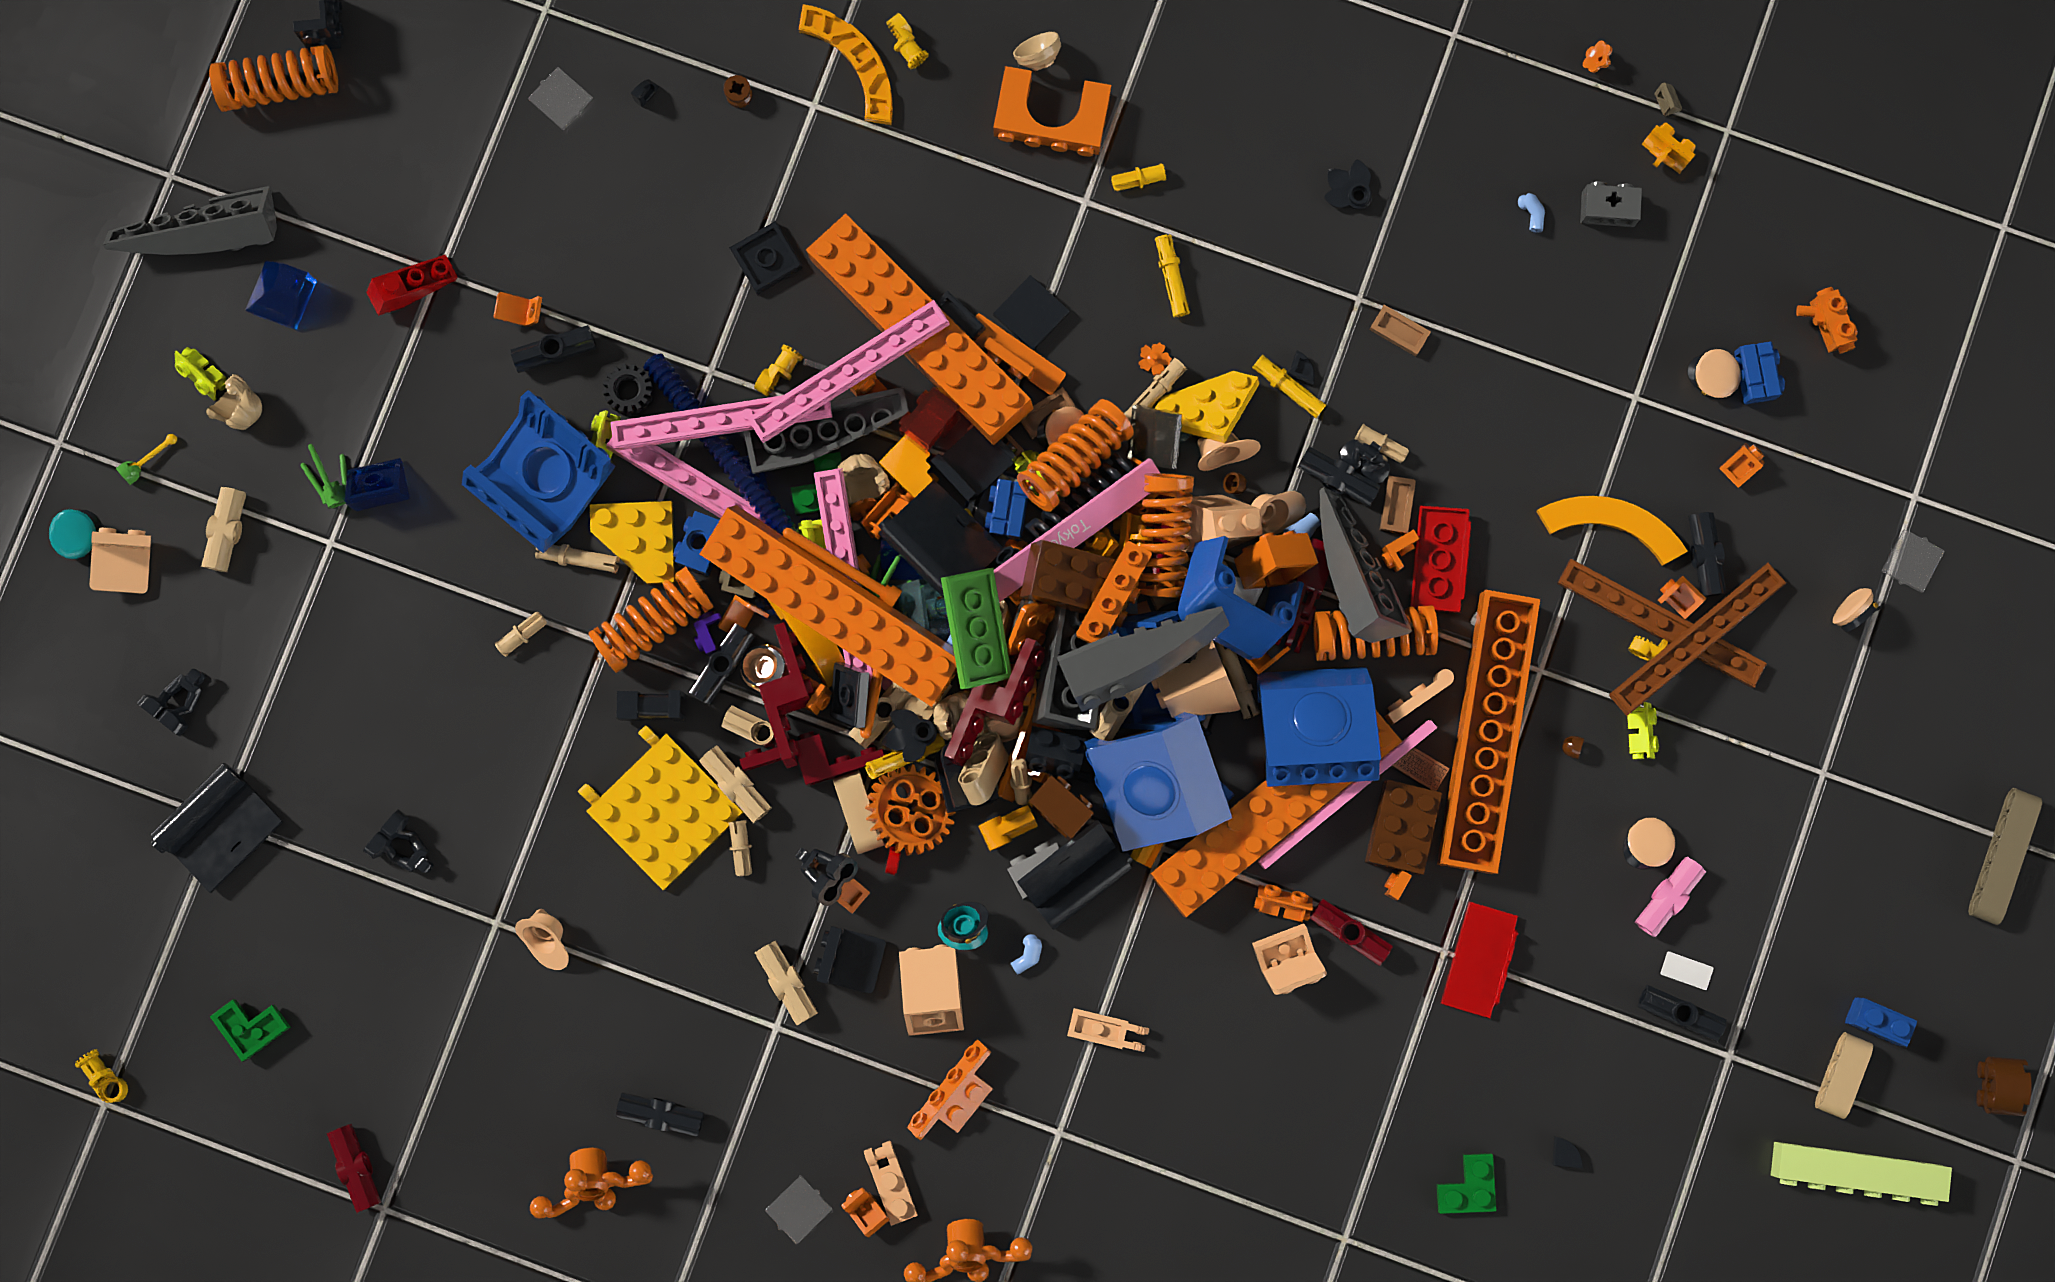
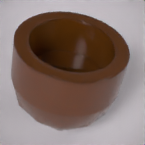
M1230 472L1224 479V490L1233 495L1242 494L1247 488V479L1240 473Z
M1578 736L1567 737L1562 745L1563 752L1571 758L1579 759L1584 738Z

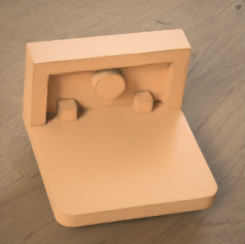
M99 528V532H92L90 588L95 591L146 593L148 590L151 536H146V532L141 530H128V534H119L113 528Z
M1304 923L1252 943L1261 971L1276 995L1292 992L1294 988L1316 983L1327 975L1323 964L1314 951Z

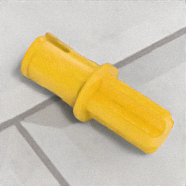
M1163 164L1143 169L1135 167L1134 171L1113 175L1111 181L1115 191L1137 186L1141 189L1143 185L1162 180L1165 181L1166 174Z

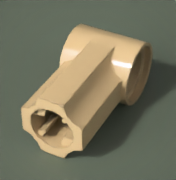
M731 705L723 719L722 728L763 747H770L771 744L776 743L768 721H764ZM762 727H769L770 737L765 741H760L758 738L759 730Z

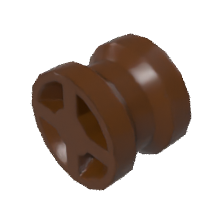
M740 75L731 76L726 80L723 90L729 104L735 108L747 106L751 102L753 95L748 80Z

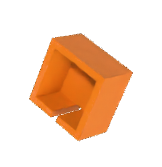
M1289 531L1282 535H1275L1274 533L1264 534L1258 538L1259 541L1245 547L1243 553L1234 559L1244 590L1264 588L1266 585L1267 587H1277L1289 584L1318 563L1308 533L1296 534L1295 531Z

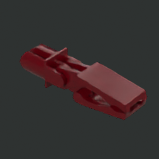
M1315 538L1311 539V544L1318 563L1296 579V582L1301 581L1304 583L1295 622L1290 628L1284 644V648L1287 646L1290 648L1297 628H1301L1302 630L1294 652L1298 654L1317 607L1314 606L1315 599H1319L1329 575L1323 541ZM1304 595H1307L1305 602H1303ZM1282 637L1274 645L1279 646Z

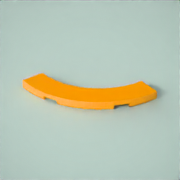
M803 4L798 29L799 33L811 35L829 43L849 60L856 70L864 89L865 121L892 125L893 104L890 82L881 58L872 44L853 25L838 18L835 14L818 7Z
M1578 496L1550 503L1536 511L1549 534L1567 527L1584 524H1601L1625 531L1638 538L1656 556L1662 566L1688 552L1681 540L1660 519L1648 511L1623 500L1601 496Z

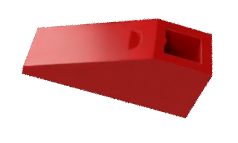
M445 254L371 279L366 293L379 316L403 308L456 281L458 277Z

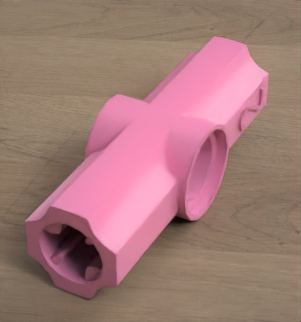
M1685 857L1672 875L1662 881L1651 896L1652 900L1635 921L1638 927L1652 937H1656L1672 915H1676L1688 902L1689 893L1706 873L1703 867L1689 857Z

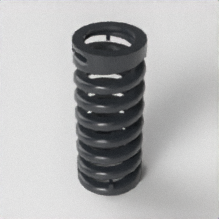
M1114 453L1106 460L1108 464L1102 463L1098 468L1099 474L1091 472L1087 478V483L1081 481L1080 485L1075 488L1076 492L1070 490V494L1064 497L1065 502L1060 500L1059 505L1053 509L1054 511L1047 512L1043 510L1041 513L1042 520L1034 518L1024 526L1032 541L1042 536V532L1046 533L1055 526L1054 523L1057 525L1066 518L1065 514L1069 516L1078 510L1077 505L1082 507L1090 500L1087 495L1093 499L1100 494L1099 486L1104 490L1111 486L1113 482L1109 476L1118 481L1132 471L1131 467L1118 454Z

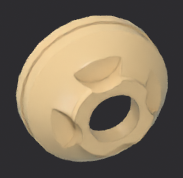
M1056 32L1038 34L1021 43L1014 50L1013 55L1018 64L1031 68L1033 71L1047 68L1054 63L1061 47L1060 38Z

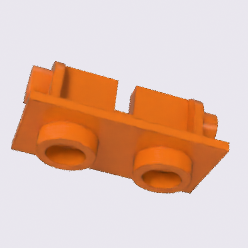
M895 483L860 523L871 538L879 539L881 536L878 533L881 529L878 525L889 514L891 516L898 514L914 497L908 492L904 493L899 484Z
M1258 885V897L1255 899L1254 908L1259 909V912L1278 916L1280 907L1285 908L1283 918L1303 922V920H1309L1310 913L1313 910V898L1300 891H1293L1292 893L1282 891L1281 888L1275 885Z

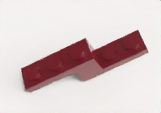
M783 622L774 625L790 675L761 684L758 687L781 759L788 769L798 765L795 756L799 755L795 740L789 739L787 731L791 730V726L786 714L806 707L811 698L810 695L815 692L810 678L805 679L802 672L807 668L802 654L797 655L794 647L799 645L797 637L792 630H788Z
M1026 637L1005 688L990 683L972 688L944 755L952 763L964 767L966 761L973 753V744L977 735L983 729L985 717L1014 726L1016 719L1021 716L1023 702L1027 693L1033 688L1034 676L1045 657V649L1036 640Z
M813 731L798 736L799 741H795L799 751V755L796 756L805 785L807 786L856 770L865 769L867 762L885 755L882 749L877 750L875 746L860 751L861 756L852 759L850 755L834 759L835 764L830 765L820 734L814 735ZM771 744L772 749L764 752L761 751V748L745 752L746 757L739 759L742 769L749 771L781 761L777 744Z

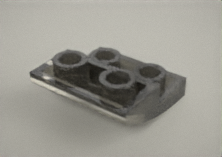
M1132 405L1131 425L1134 435L1129 439L1127 459L1131 460L1134 457L1144 462L1150 458L1158 467L1176 469L1179 457L1182 414L1166 409L1157 410L1144 405Z

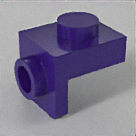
M713 611L702 614L698 618L699 621L693 623L698 636L694 637L696 645L700 652L705 651L709 657L718 650L709 627L718 624L722 619L720 613L714 614Z

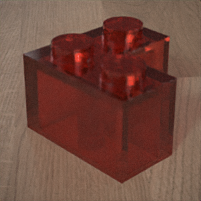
M934 386L929 392L925 390L916 401L918 406L912 413L908 411L899 422V425H901L899 428L900 434L925 454L932 448L940 436L945 438L961 418L960 407Z

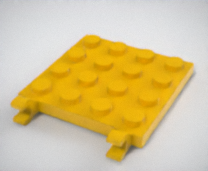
M645 725L638 734L652 748L601 797L589 784L583 785L578 792L592 805L586 812L662 890H665L730 827L729 822L736 821L744 812L722 792L718 785L668 734H665L660 739L649 726Z

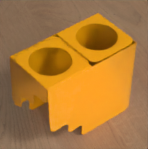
M908 432L879 462L885 473L895 483H898L904 492L910 493L914 498L933 480L936 482L939 480L934 473L927 472L930 469V465L926 462V459L930 456V452Z

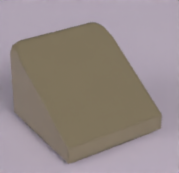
M1666 82L1662 83L1656 90L1655 96L1665 117L1680 112L1682 106L1674 87Z

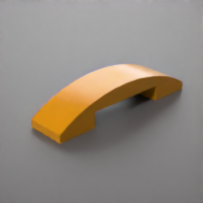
M768 600L781 620L785 619L814 662L812 667L823 684L830 688L833 685L835 662L845 663L837 645Z

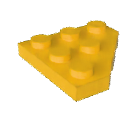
M1231 371L1161 397L1150 415L1151 424L1225 443L1259 386L1258 377Z
M672 501L590 504V532L615 555L619 556L648 585L662 584L665 580H669L673 584L675 583Z

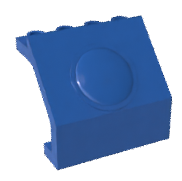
M528 390L520 397L517 418L490 456L476 468L470 465L463 471L462 485L544 553L573 527L616 466L610 462L611 458H609L605 450L600 447L597 448L582 431L573 428L563 415L555 413L541 397L535 396Z
M1367 667L1266 672L1259 675L1256 673L1257 701L1261 703L1265 737L1267 787L1380 780L1381 752L1373 684Z
M1183 712L1175 716L1176 722L1158 730L1114 741L1092 738L1084 742L1087 748L1085 752L1086 758L1095 772L1096 786L1102 792L1105 801L1104 809L1111 817L1114 826L1112 829L1113 834L1120 843L1122 851L1196 836L1232 818L1197 715Z

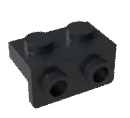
M1032 726L1025 757L1027 769L1037 773L1043 772L1061 776L1063 779L1077 780L1085 751L1084 742H1086L1087 738Z

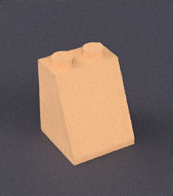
M1224 495L1193 496V501L1188 505H1184L1191 509L1192 516L1187 520H1183L1191 525V531L1183 535L1190 540V546L1182 551L1193 552L1195 543L1222 536L1229 538L1226 549H1229L1263 535L1259 508Z
M1213 640L1197 652L1196 659L1192 660L1191 663H1181L1161 677L1151 681L1154 689L1159 688L1161 691L1156 694L1161 708H1168L1172 718L1183 712L1205 715L1234 712L1241 709Z
M942 944L930 949L913 947L899 952L903 1012L908 1036L964 1030L956 950Z

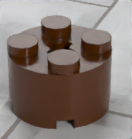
M1987 1057L1985 1062L1979 1061L1977 1075L1978 1078H1982V1090L1977 1091V1106L1984 1107L1987 1114L2025 1116L2027 1111H2022L2023 1105H2030L2031 1074L2024 1072L2023 1065L2029 1066L2028 1062L2025 1059Z

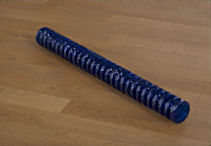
M655 354L645 362L644 370L649 372L650 378H654V383L659 385L660 391H664V396L669 397L668 401L674 404L675 410L685 411L704 408L703 405H699L700 401L697 398L694 399V393L689 392L690 388L686 385L684 386L685 382L683 379H679V374L674 373L675 369L669 366V361L664 360L665 356L663 354ZM725 434L698 438L700 442H704V447L709 449V454L714 455V460L719 462L720 468H725L724 473L730 475V481H735L734 486L740 488L739 492L741 494H745V500L750 501L749 505L752 508L755 507V513L760 514V519L762 521L765 520L766 525L782 535L785 528H791L799 534L802 533L801 530L796 529L794 522H790V516H785L786 511L780 509V503H775L776 498L770 496L771 492L769 489L765 490V484L760 483V478L752 473L750 465L745 463L744 457H739L740 452L735 450L733 444H729L730 439L724 437Z

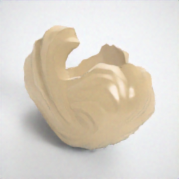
M232 374L225 381L227 391L206 412L209 418L226 422V425L233 429L246 430L261 416L262 404L260 398L250 389L243 378L237 374Z
M867 454L850 456L837 468H843L850 507L861 499H879L890 489V481L887 474L874 458Z
M966 689L947 696L934 708L933 722L943 739L951 740L971 690ZM985 718L983 729L980 732V734L977 735V737L982 736L984 729L987 728Z

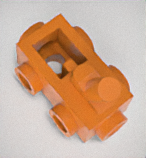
M1833 287L1825 288L1816 293L1817 297L1810 302L1811 306H1797V316L1812 317L1814 325L1819 326L1828 353L1838 350L1839 354L1856 348L1854 342L1858 340L1856 337L1857 328L1855 323L1849 319L1846 299L1840 295L1838 289L1833 290Z

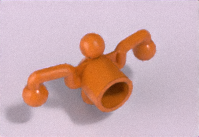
M599 1148L577 1150L570 1155V1171L567 1172L564 1179L565 1186L567 1187L564 1192L566 1199L552 1206L551 1201L547 1197L538 1196L532 1200L530 1212L538 1219L553 1218L575 1207L580 1200L594 1201L598 1209L609 1210L616 1202L615 1193L609 1188L613 1186L627 1188L649 1184L653 1179L651 1167L645 1161H636L629 1168V1176H621L616 1172H608L606 1152Z
M961 1219L951 1222L947 1226V1255L941 1258L940 1266L926 1272L922 1264L912 1262L904 1269V1277L907 1282H933L949 1275L955 1269L958 1272H967L971 1281L982 1282L989 1274L988 1265L985 1263L986 1260L992 1259L997 1262L1027 1261L1032 1254V1245L1028 1239L1018 1237L1010 1244V1250L1000 1251L995 1246H985L982 1222L975 1219Z

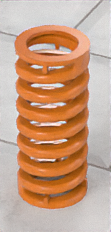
M326 44L310 47L312 55L316 57L320 74H317V79L314 74L313 61L307 48L300 50L301 63L306 76V85L301 80L295 52L292 50L286 52L287 67L292 79L291 88L286 80L285 67L281 55L273 53L271 61L278 83L277 91L272 83L268 60L264 55H259L257 65L263 83V94L258 87L257 73L252 59L244 58L243 70L249 87V96L244 90L241 68L236 60L229 61L230 78L227 77L225 62L212 63L209 69L210 83L219 109L222 112H227L229 110H239L243 105L251 108L257 102L261 105H268L271 99L276 103H280L285 97L289 100H296L299 95L309 98L313 93L325 95L327 90L328 93H337L338 76L329 47ZM229 83L233 84L235 99L230 93Z
M1100 399L1089 409L1088 414L1082 415L1078 423L1069 427L1068 433L1061 434L1058 442L1051 443L1046 452L1039 454L1037 461L1031 462L1027 466L1026 471H1021L1017 475V481L1022 491L1036 506L1044 511L1051 512L1059 505L1058 495L1067 497L1070 494L1069 486L1073 488L1078 487L1081 483L1080 477L1088 478L1091 474L1090 468L1098 469L1100 467V458L1103 460L1109 459L1111 456L1110 449L1118 450L1121 447L1122 441H1127L1134 435L1130 421L1116 405L1108 400ZM1036 471H1039L1043 478L1038 476ZM1031 485L1039 496H1036L1029 488Z
M1147 473L1144 474L1145 483L1149 484L1144 486V492L1175 498L1145 499L1142 505L1147 508L1175 513L1143 514L1142 521L1174 528L1142 529V537L1162 539L1172 543L1141 544L1140 547L1151 553L1172 556L1169 558H1152L1146 566L1172 572L1142 573L1139 581L1153 582V585L1139 582L1138 588L1141 589L1140 594L1181 597L1185 581L1180 579L1185 578L1188 572L1187 568L1182 566V564L1189 560L1188 553L1182 550L1190 546V540L1183 535L1191 531V525L1183 520H1187L1192 516L1191 509L1184 505H1188L1193 501V496L1190 493L1193 492L1194 477L1179 474Z
M686 566L675 574V578L685 597L671 581L665 580L662 583L673 606L656 588L651 589L650 594L660 613L646 597L641 596L638 599V603L649 623L633 605L626 606V612L637 632L620 613L614 614L613 618L625 641L607 621H604L601 627L611 645L609 643L606 644L599 636L602 632L598 627L588 632L593 643L615 673H618L627 666L626 655L632 660H637L640 657L638 646L643 651L649 652L652 649L650 638L656 643H662L665 639L662 629L669 635H674L677 631L674 620L680 626L686 627L689 624L686 612L693 618H699L701 610L697 601L702 605L701 608L705 613L714 608L712 602Z
M1418 606V611L1414 607H1407L1404 612L1409 624L1411 621L1413 624L1416 654L1422 656L1425 652V655H1435L1438 648V625L1434 606ZM1330 611L1314 613L1313 639L1317 661L1327 660L1325 652H1327L1329 660L1336 659L1337 625L1342 643V657L1345 660L1351 657L1349 623L1341 611H1334L1331 616ZM1409 634L1400 636L1402 656L1410 654ZM1356 638L1357 657L1363 659L1366 656L1365 640ZM1394 638L1386 639V654L1388 657L1395 655ZM1380 641L1371 643V653L1374 658L1380 657Z

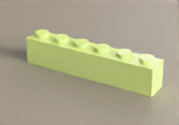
M1774 1142L1771 1176L1780 1178L1781 1184L1797 1186V1181L1808 1182L1809 1188L1825 1190L1826 1185L1836 1186L1837 1192L1853 1194L1854 1189L1864 1190L1865 1196L1882 1198V1193L1892 1194V1199L1910 1202V1197L1920 1198V1203L1938 1206V1201L1949 1202L1951 1167Z

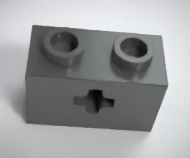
M1605 182L1587 184L1582 191L1580 223L1635 227L1641 218L1642 188H1634V185L1628 183L1618 184L1617 186H1607Z

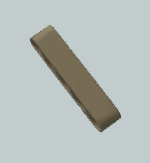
M2012 788L2008 792L1969 905V915L1995 925H1999L2002 922L2041 810L2042 798L2016 788Z

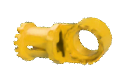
M897 13L886 22L888 28H892L890 31H894L893 35L898 39L894 45V50L903 55L908 61L907 66L910 69H914L920 66L919 62L922 64L929 54L926 50L922 51L914 41L915 37L912 34L911 27L904 17Z
M783 344L781 347L782 352L775 364H771L769 368H765L755 383L754 389L769 396V393H772L770 390L775 389L774 386L777 385L776 383H778L780 377L787 380L791 379V372L797 362L802 361L803 355L796 352V350L792 351L791 347Z
M1635 636L1628 650L1635 656L1650 661L1669 644L1667 640L1663 639L1656 646L1652 641L1649 642L1648 639L1644 641V637L1640 639L1641 636Z
M97 1049L91 1050L90 1053H87L88 1056L84 1054L83 1057L76 1061L75 1066L83 1070L90 1080L88 1084L102 1101L106 1103L120 1102L126 1097L128 1093L126 1081L117 1077L111 1068H107L98 1057L99 1051ZM111 1082H115L119 1086V1094L115 1098H111L107 1094V1086Z

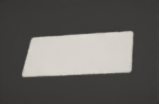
M1668 951L1660 974L1707 990L1714 968Z

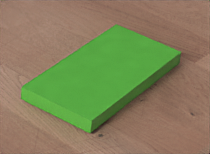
M987 568L941 578L960 689H968L1009 679L1012 672L994 569Z

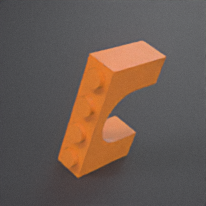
M1005 66L993 127L994 136L1004 142L1023 141L1031 147L1045 145L1051 146V149L1059 152H1066L1068 149L1077 151L1079 155L1091 157L1093 154L1099 155L1110 100L1111 85L1085 80L1080 108L1075 118L1064 126L1046 127L1036 122L1027 108L1032 71Z

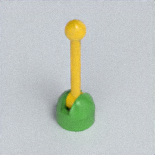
M167 435L166 440L137 463L126 461L120 464L116 470L130 485L133 484L141 475V466L169 444H175L177 442L176 435Z

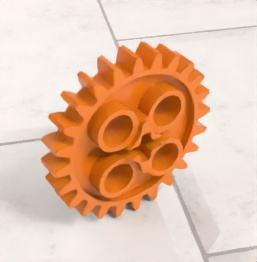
M912 764L908 771L903 766L898 768L897 772L895 770L888 772V777L884 774L878 778L881 784L874 783L872 785V789L876 793L867 795V798L873 801V803L865 806V809L873 811V814L868 816L866 820L875 822L870 831L879 830L880 834L877 837V841L886 838V848L895 844V853H899L903 847H905L906 855L912 854L914 848L918 855L924 852V847L930 851L934 848L933 842L939 845L943 842L941 836L946 837L949 835L950 832L946 827L954 824V821L949 819L948 816H952L956 812L947 813L940 782L934 780L936 772L927 776L925 775L926 767L924 766L918 772H916L915 765ZM897 786L906 790V798L898 796L896 792ZM923 795L930 797L932 807L924 805L922 801ZM888 800H890V801H891L892 803H894L895 805H894V806L889 805V804H888ZM908 805L912 806L911 810L915 812L914 814H909L910 809L907 808ZM889 812L897 814L899 824H893L889 820ZM925 814H931L933 816V819H930V817H928ZM915 821H919L924 825V833H919L915 829Z

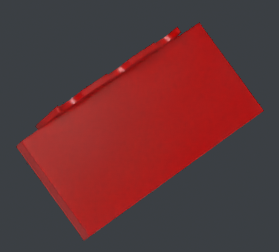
M1420 506L1417 530L1419 540L1416 541L1410 607L1418 610V606L1432 605L1435 611L1461 612V601L1465 599L1472 530L1471 522H1469L1470 509Z
M1468 902L1440 1004L1491 1018L1493 1007L1500 1003V995L1506 981L1507 969L1515 948L1514 944L1518 935V931L1515 929L1518 919L1517 915Z

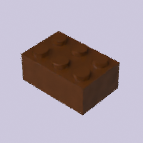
M1046 540L1031 543L1020 598L1086 615L1117 560Z
M1051 775L1029 800V806L1070 841L1093 816L1094 813L1091 811L1093 805L1081 794L1076 798L1070 792L1072 786L1061 776L1055 779Z
M1391 780L1384 781L1365 862L1398 871L1403 870L1415 875H1424L1442 793Z

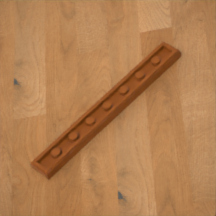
M1573 559L1569 560L1557 583L1661 640H1667L1668 644L1693 625V623ZM1721 638L1696 658L1751 688L1756 686L1767 665L1766 662Z
M1769 563L1765 564L1612 691L1609 697L1628 716L1786 584L1785 580Z

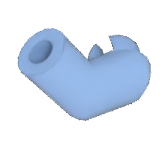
M1534 194L1521 195L1518 199V206L1523 210L1527 209L1531 214L1529 230L1531 232H1542L1545 215L1543 205Z
M1029 934L1023 939L1025 944L1023 956L1011 962L1017 975L1039 961L1042 944L1041 940L1037 939V936L1034 934Z

